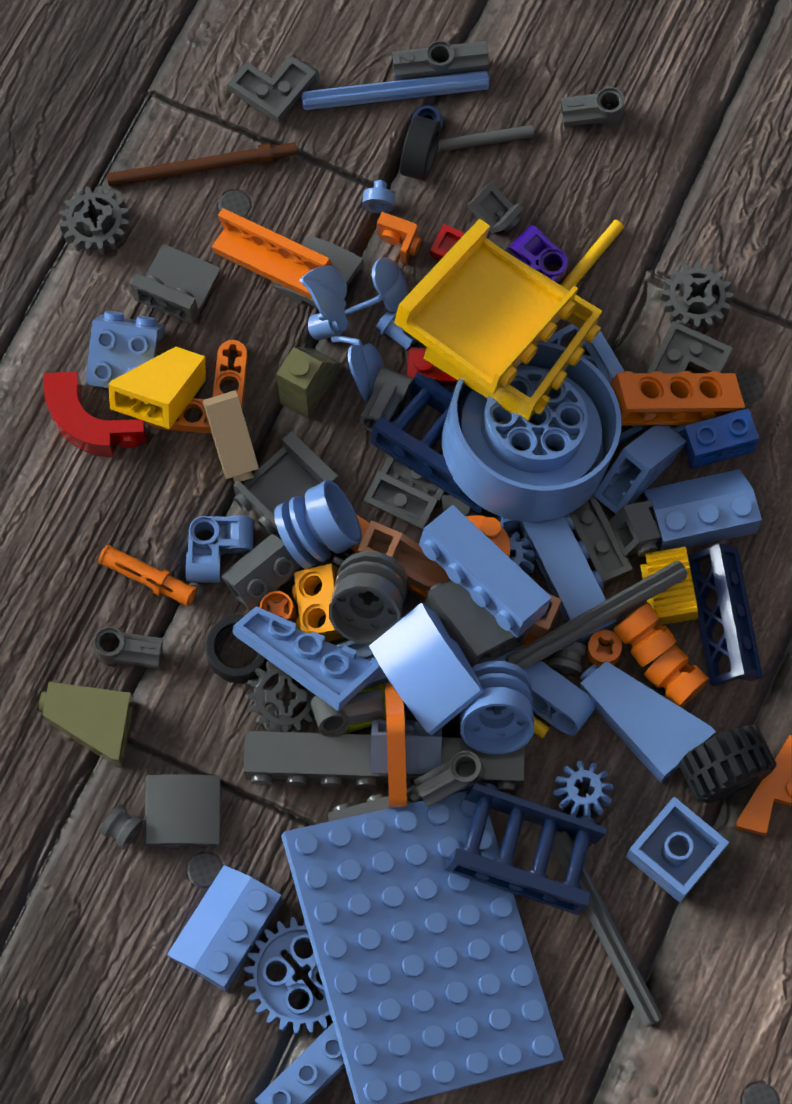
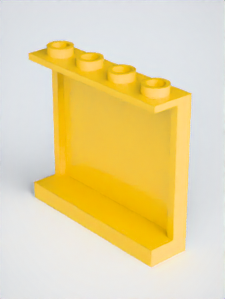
M479 218L400 302L394 323L487 391L494 394L501 385L507 387L518 373L516 368L522 362L527 365L538 350L536 346L541 340L546 343L557 329L556 323L561 318L566 321L577 306L573 301L578 288L573 286L565 294L487 239L490 225Z

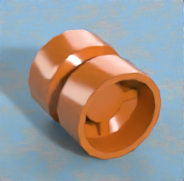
M649 602L635 610L613 628V631L623 644L632 645L630 653L641 667L656 659L677 642V639L666 625H658L660 617Z
M674 644L653 662L644 673V676L657 689L664 688L666 690V699L682 708L703 689L710 678L697 665L690 666L688 664L689 657Z

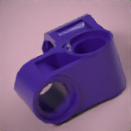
M530 225L507 248L511 250L517 259L558 284H561L567 277V255L553 244L541 230L533 225ZM557 264L561 269L553 272L547 270L545 266Z

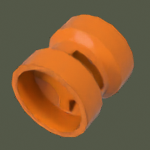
M282 591L269 592L260 602L259 608L281 616L293 623L296 622L298 615L296 606L286 593Z

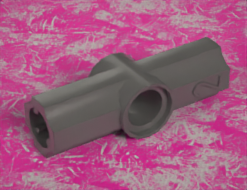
M438 40L432 42L427 48L391 52L395 81L489 70L486 41L451 45L446 41ZM444 59L446 62L438 63L435 60Z

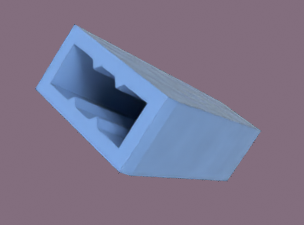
M607 661L599 668L595 664L592 665L580 677L582 682L579 688L594 700L596 705L595 711L660 783L664 782L680 768V760L690 750L713 738L716 733L707 723Z

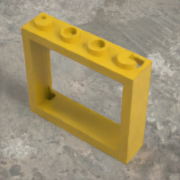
M520 261L563 293L567 294L569 292L565 287ZM578 295L575 296L573 302L577 306L567 321L580 329L531 397H528L511 385L507 387L501 385L492 394L428 347L423 359L455 379L459 380L461 378L466 386L487 399L489 396L498 401V404L510 413L513 412L514 414L521 415L528 422L534 413L542 414L550 401V397L547 395L552 388L558 391L568 375L564 371L569 364L573 367L577 365L584 354L585 349L582 346L585 342L592 343L601 330L597 323L602 310Z

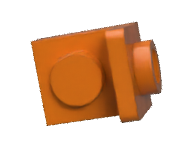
M381 212L377 221V234L388 244L402 245L400 262L407 265L410 256L417 255L422 242V238L418 237V224Z

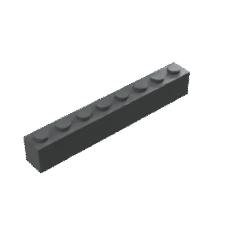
M246 731L243 772L245 779H250L252 784L271 785L272 780L286 781V784L290 786H306L307 781L321 782V786L341 787L343 782L356 783V787L365 789L376 788L377 784H388V773H372L370 770L371 735L341 734L336 737H326L321 733ZM442 737L441 765L450 761L458 752L471 751L477 755L485 768V776L480 783L493 784L498 787L499 791L504 793H514L516 788H523L525 746L517 751L506 754H486L468 746L463 738ZM463 762L459 767V775L461 777L473 775L476 770L475 762ZM406 774L407 787L414 785L413 780L424 774ZM467 787L461 791H468L471 787Z

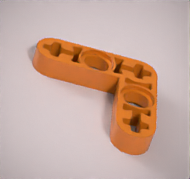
M228 340L222 343L217 352L213 397L224 394L220 389L224 381L234 380L239 385L237 394L243 412L248 366L247 349L240 341ZM231 351H237L239 356L235 358V371L229 370L227 356H230ZM193 398L178 417L179 421H175L170 429L149 423L153 428L159 430L211 433L202 405L204 399ZM190 408H198L202 411L203 415L199 421L191 423L185 420V412Z
M385 682L389 808L407 807L404 701L391 682Z

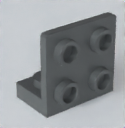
M163 244L146 276L135 274L130 284L134 300L193 325L220 274V268Z

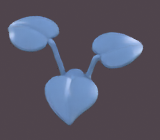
M388 257L378 259L372 268V281L379 294L348 309L344 308L346 307L344 298L347 294V285L341 272L334 266L328 265L314 268L299 280L311 294L320 312L311 315L308 319L310 335L315 340L331 338L332 343L343 342L353 344L348 349V363L365 403H368L376 377L381 368L384 367L382 358L371 343L362 345L360 339L341 336V334L348 327L347 315L382 300L390 313L397 312L400 302L408 295L407 282L401 269L394 260Z

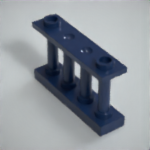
M417 372L414 376L410 392L415 397L394 422H389L383 417L377 420L373 425L370 443L481 514L484 508L477 505L459 488L449 471L445 458L432 450V447L442 436L443 426L453 393L443 388L435 379ZM425 404H428L442 413V415L422 440H417L404 430ZM513 446L517 450L525 451L520 446Z
M474 783L467 791L464 799L477 804L466 845L461 849L456 848L448 857L445 871L579 915L588 907L591 896L590 892L581 890L579 885L589 842L596 844L606 834L607 828L598 825L597 821L585 816L574 817L501 792L493 784ZM490 808L510 815L499 858L495 860L483 857L481 852H479ZM523 820L543 826L532 870L528 871L516 868L515 864L512 863ZM556 831H566L570 836L576 837L565 881L561 883L548 879V875L545 874Z

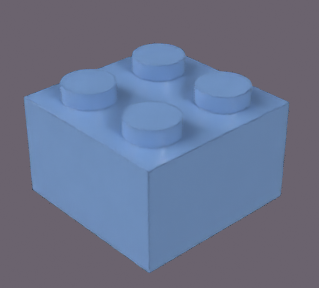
M673 797L631 846L626 858L681 903L722 854L729 841L677 798Z

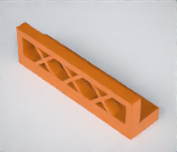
M222 208L218 218L224 229L211 246L214 253L313 300L307 288L299 280L314 268L332 266L330 258Z

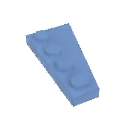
M257 606L233 625L234 636L337 711L343 708L383 671L375 658L369 661L358 656L355 649L346 645L343 648L326 642L325 636L314 631L312 633L301 631L296 628V623Z

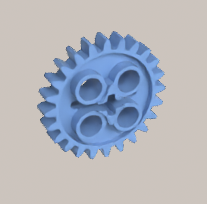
M291 917L290 928L287 929L279 921L277 922L278 933L273 934L270 930L266 929L265 934L268 941L266 943L259 940L255 941V945L260 950L259 954L248 953L247 955L255 963L254 966L244 967L245 973L254 977V979L244 983L245 987L256 989L248 997L249 1001H261V1004L256 1009L257 1014L260 1015L269 1011L267 1024L271 1025L279 1019L280 1031L284 1032L289 1024H293L295 1035L299 1034L302 1025H306L309 1033L313 1034L314 1024L318 1022L326 1030V1019L331 1017L324 988L317 981L319 970L314 953L307 959L299 958L295 954L298 944L302 942L311 943L305 920L303 926H298L295 917ZM282 951H287L303 972L308 969L310 970L308 972L309 979L324 996L323 1000H317L303 980L294 981L297 978L295 971L282 957ZM274 965H282L287 969L286 977L279 982L271 981L267 977L268 970ZM297 992L306 993L310 998L309 1004L301 1010L290 1006V999Z

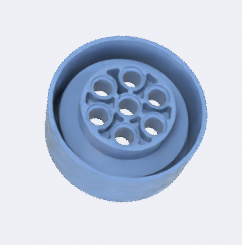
M540 341L536 346L538 350L527 365L522 362L516 368L518 373L509 385L531 397L566 347ZM582 356L575 367L569 364L564 371L568 375L558 391L552 388L548 394L553 399H550L541 415L534 413L530 419L536 421L539 425L527 422L524 417L517 413L508 412L498 404V401L490 396L487 399L463 384L464 380L459 378L443 426L442 450L455 483L472 501L487 511L507 519L541 522L572 513L592 497L599 487L617 448L621 434V412L617 397L610 383L590 361ZM496 419L502 420V421H504L506 424L498 423V422H496L495 420H496ZM562 421H567L571 423L573 426L566 425ZM513 446H520L525 451L517 450ZM548 447H554L558 452L552 451Z

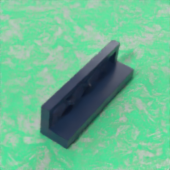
M719 543L689 554L688 560L698 608V623L710 685L718 686L736 679L754 681L763 678L738 548ZM710 557L712 568L707 578H705L700 573L698 561ZM711 588L717 592L718 597L713 610L709 609L706 605V597ZM717 621L723 624L724 634L719 643L713 640L712 629ZM724 653L729 657L731 671L720 675L718 662Z

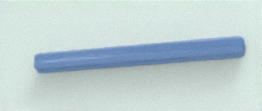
M477 71L304 91L301 95L302 106L304 110L487 90L489 88V76L487 71Z

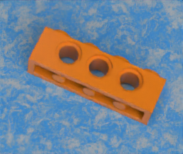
M631 371L617 373L610 382L620 406L621 426L689 425L745 409L735 373H721L719 371L709 373H692L690 371L680 373H663L661 371L633 373Z

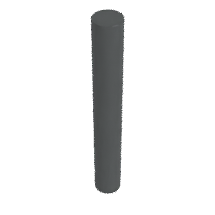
M533 125L439 139V151L445 152L533 138L534 129Z

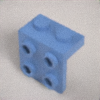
M105 311L104 315L101 314L93 319L86 382L92 386L109 388L108 384L113 379L155 358L157 342L164 337L165 325L157 324L155 318L148 316H137L136 320L124 318V313L117 311Z

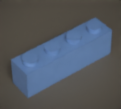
M454 505L450 506L424 527L419 546L425 556L432 561L435 560L454 583L460 584L466 589L478 606L485 607L495 617L502 629L510 631L518 638L546 614L552 597Z
M569 514L541 522L521 521L520 532L524 540L528 539L531 542L529 550L535 552V562L551 594L562 599L559 611L565 623L606 601L601 590L604 588L603 581L597 570H591L587 559H589L588 551L581 540L577 542L572 532L575 528ZM617 618L579 638L576 642L584 645L589 642L590 637L600 630L613 631Z

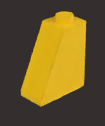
M174 347L113 379L108 384L110 409L170 429L206 381L205 356Z

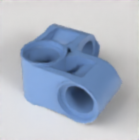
M241 515L228 517L199 516L195 518L189 527L188 552L186 554V582L220 583V556L225 555V553H249L253 549V518ZM203 530L213 533L212 538L206 541L199 540L196 535Z

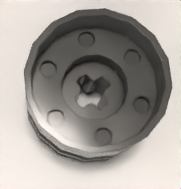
M374 551L355 553L345 559L338 569L334 590L329 603V619L334 629L344 638L356 643L372 644L400 621L408 589V577L403 566L393 557Z

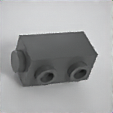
M272 533L220 576L235 598L252 610L256 606H260V602L266 594L292 581L294 572L300 571L303 567L293 559L283 541Z

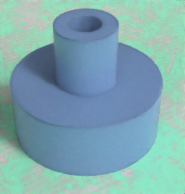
M377 180L374 182L373 188H368L363 192L362 207L372 213H389L394 210L395 194L386 189L387 183L385 181Z

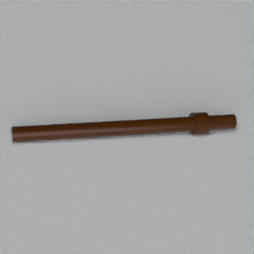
M296 142L275 146L267 143L258 145L257 149L107 173V181L109 186L258 161L261 164L271 163L276 158L298 155Z

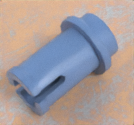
M386 312L376 326L380 330V334L382 336L386 334L404 347L406 351H409V347H412L411 344L414 345L417 339L394 323L396 313Z

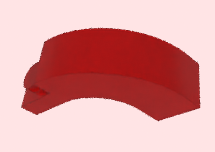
M77 372L44 373V395L49 412L59 432L72 445L93 455L114 457V445H119L123 448H134L139 444H147V430L143 420H101L91 416L82 408L81 382Z

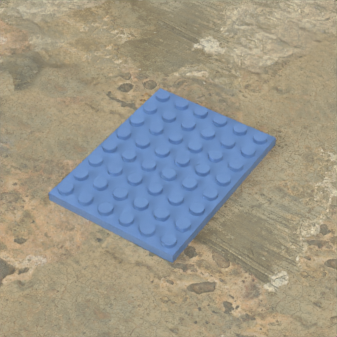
M467 791L456 793L430 808L426 806L424 801L407 804V807L388 808L284 831L281 835L355 1104H406L559 1063L564 1060L513 893L445 871L448 857L456 848L461 849L465 847L477 804L464 800ZM488 814L479 852H481V856L495 860L499 858L500 849Z

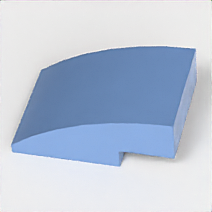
M423 603L416 606L369 646L394 689L418 722L431 736L485 692L458 642L450 638L437 613Z

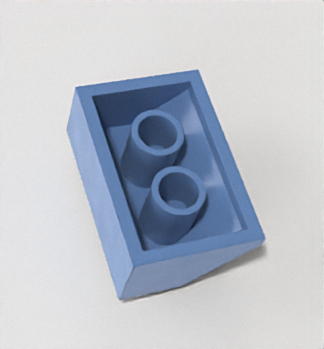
M740 469L646 489L643 492L644 500H651L654 505L650 512L662 536L656 542L658 551L680 547L690 548L757 533L762 522L754 490Z
M224 865L167 956L227 993L249 959L248 953H252L256 948L255 941L261 940L265 930L269 927L284 903L282 895L253 877Z

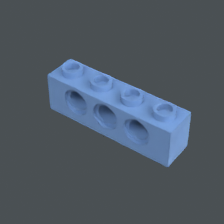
M332 1023L255 1099L257 1104H309L345 1068L334 1024Z

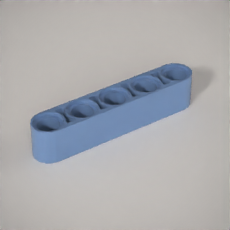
M520 646L493 661H505L506 656L522 647ZM541 660L524 669L532 684L533 712L567 735H576L595 711L596 705L594 700L586 692Z

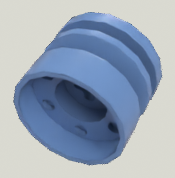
M326 480L308 489L305 493V499L301 496H295L291 498L290 502H283L277 505L274 511L276 526L285 547L293 559L305 569L313 568L319 562L329 560L332 551L336 554L343 553L360 544L362 540L361 527L350 501L339 486L331 480Z
M487 661L476 664L472 669L485 692L460 712V734L468 746L482 753L506 754L517 751L525 746L534 734L531 680L526 671L513 663Z

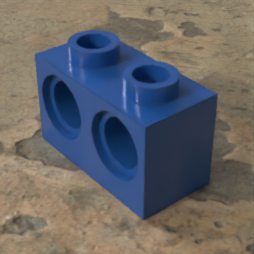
M749 408L686 425L682 437L687 441L683 448L691 470L753 453L759 441Z

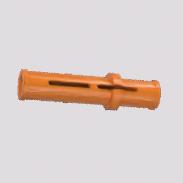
M109 544L103 548L99 556L98 563L100 565H104L153 589V593L158 596L165 595L184 604L186 607L191 605L196 596L197 587L173 577L172 572L166 569L163 571L158 570L137 558L113 548Z

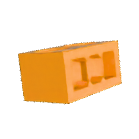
M332 563L294 572L295 584L292 586L293 597L298 604L299 616L296 618L297 629L306 633L314 631L326 637V642L344 638L334 629L329 619V603L339 569ZM322 582L320 592L314 595L316 586ZM326 615L325 623L318 628L320 618Z

